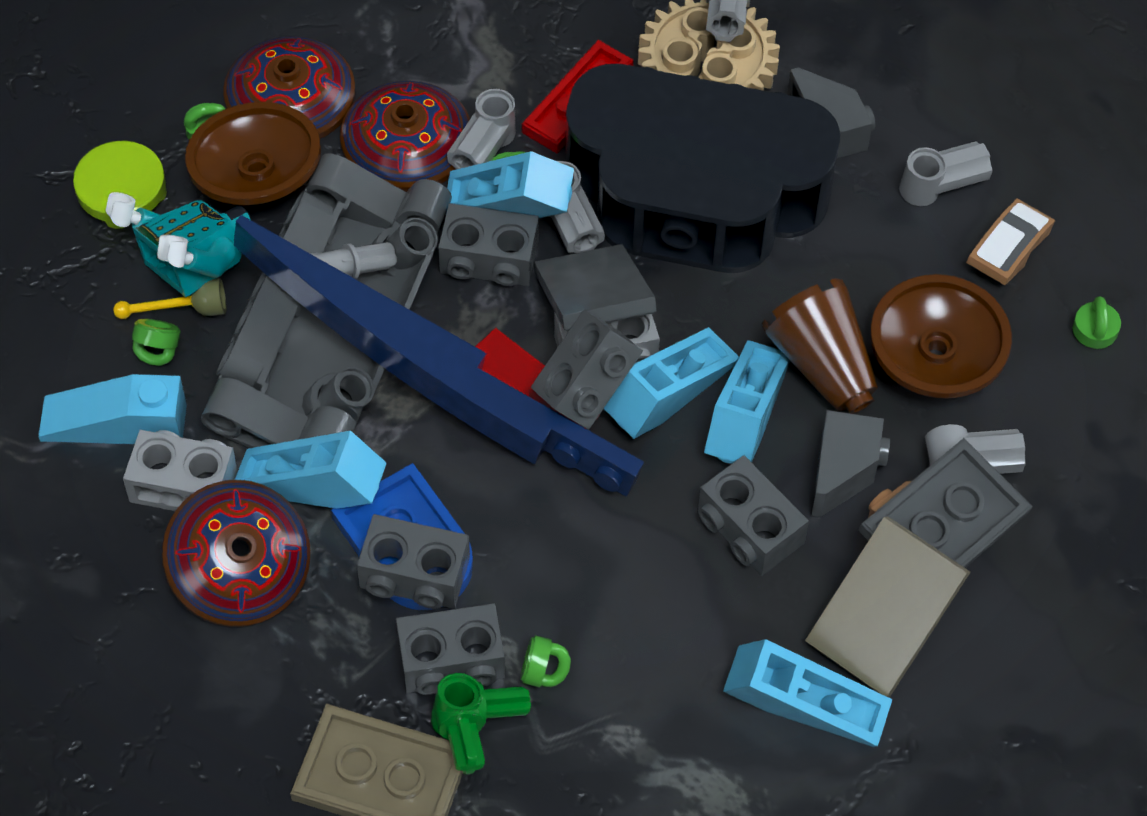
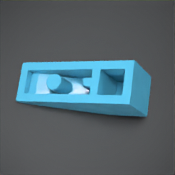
M530 151L450 171L447 186L452 195L450 203L539 216V218L566 213L568 203L572 197L571 185L574 168Z
M708 327L635 363L604 409L622 429L635 439L663 424L732 369L739 356Z
M747 340L715 404L704 453L718 457L721 461L728 464L734 463L743 455L751 462L753 461L790 360L780 349Z
M132 374L46 395L43 403L39 440L41 442L135 444L139 430L151 432L167 430L183 438L187 404L181 377Z
M350 430L248 448L235 480L252 481L267 486L278 492L289 502L338 509L371 504L379 489V483L386 462Z
M766 639L738 646L723 692L766 712L872 747L879 744L893 700Z

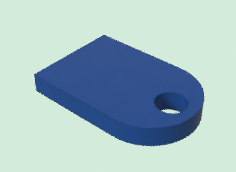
M413 463L380 481L379 489L371 504L331 509L333 521L359 557L373 514L465 534ZM471 545L470 560L459 596L468 586L472 576L473 556ZM389 556L382 558L378 562L390 565L400 559ZM433 567L426 572L428 574L432 572L445 573L448 570L442 567ZM399 596L390 598L406 608L432 610L417 604L412 599Z

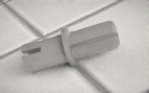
M389 242L354 247L350 243L344 244L338 250L310 253L354 279H357L359 274L390 269L397 262L394 246Z

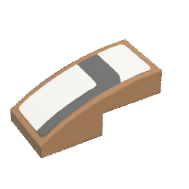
M1016 199L986 232L969 255L966 263L1006 285L1025 266L1030 253L1050 234L1055 220L1023 201Z

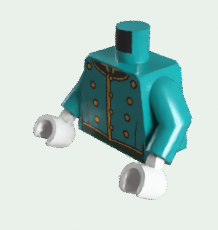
M119 192L109 194L106 213L110 216L112 222L120 227H127L132 223L145 265L183 296L187 297L193 294L206 282L221 277L225 271L240 262L241 252L234 246L235 224L240 215L250 219L248 213L241 205H237L220 214L203 200L167 213L158 214L144 208H138L136 211H133L136 201L127 194Z

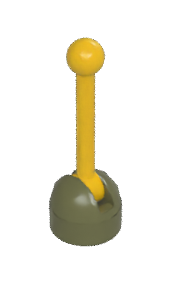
M215 278L206 282L200 289L187 297L137 304L119 301L115 304L113 312L117 318L127 319L132 313L192 305L197 312L205 316L224 315L227 311L224 285L221 278Z

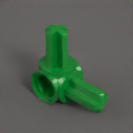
M463 673L449 674L441 679L437 687L432 709L431 724L440 736L449 740L457 770L463 771L465 775H470L475 770L484 767L485 758L478 732L485 726L486 719L529 714L531 708L530 693L524 687L484 690L481 682Z

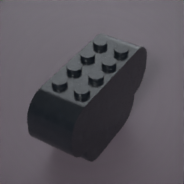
M626 64L597 66L585 72L574 84L566 110L565 161L575 165L580 171L581 186L587 198L598 202L597 218L603 228L604 239L610 245L623 244L628 254L723 273H740L751 270L765 261L772 251L775 237L793 238L805 235L818 227L826 216L840 144V129L834 116L822 105L809 99L789 96L782 92H768L747 88L739 84H726L700 79L692 75L684 76L657 71L650 67H636Z

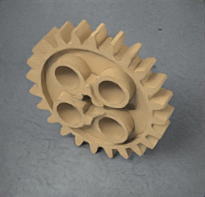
M684 0V6L682 7L670 1L668 3V14L657 9L655 11V21H646L645 34H640L638 65H641V67H650L657 71L684 76H698L702 61L700 79L726 84H739L747 88L763 91L764 88L771 89L773 76L777 75L780 46L775 44L776 32L773 30L767 31L768 19L761 18L755 20V7L747 9L743 34L734 37L731 42L717 40L716 48H714L715 36L706 30L709 3H706V0H700V3H694L693 0Z

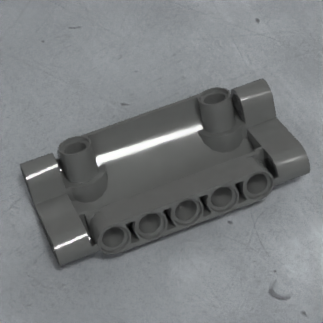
M331 153L324 154L320 157L318 166L312 174L305 191L301 192L293 204L278 236L313 254L338 250L344 244L350 243L354 247L384 242L391 243L397 256L396 264L390 269L359 274L356 280L410 310L431 257L437 247V233L448 209V204L452 200V195L441 183L429 179L416 181L405 192L342 156ZM405 241L409 242L414 249L410 248ZM261 272L216 371V375L219 378L202 413L201 420L213 432L249 448L350 430L353 432L363 408L373 398L385 368L345 340L290 296L264 272ZM340 388L350 394L352 401L343 397Z

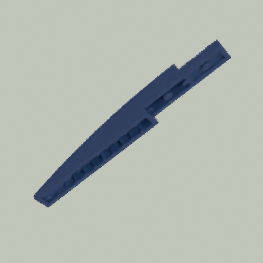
M240 215L236 220L234 246L327 326L404 383L469 426L529 462L536 464L543 451H546L559 464L568 468H576L592 477L601 488L611 492L617 491L626 497L636 483L644 461L483 371L482 368L487 353L243 215Z

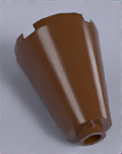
M835 278L830 280L834 288L822 292L819 285L816 284L779 305L772 311L776 320L771 324L764 319L762 328L768 338L836 411L847 409L850 414H854L874 402L872 394L878 389L848 289L842 279Z

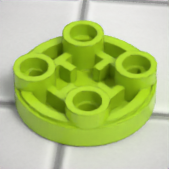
M112 141L99 145L90 150L79 161L74 172L73 183L81 207L88 214L105 221L107 226L114 229L124 227L115 225L106 213V205L110 193L119 192L133 197L136 201L133 211H136L138 208L151 211L158 203L165 199L167 194L165 174L160 159L151 149L136 142Z

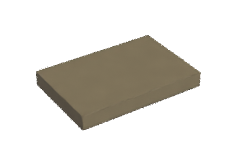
M883 517L805 641L880 694L890 697L971 572L890 517Z
M326 704L290 794L292 801L341 816H448L463 771L455 768L449 740Z

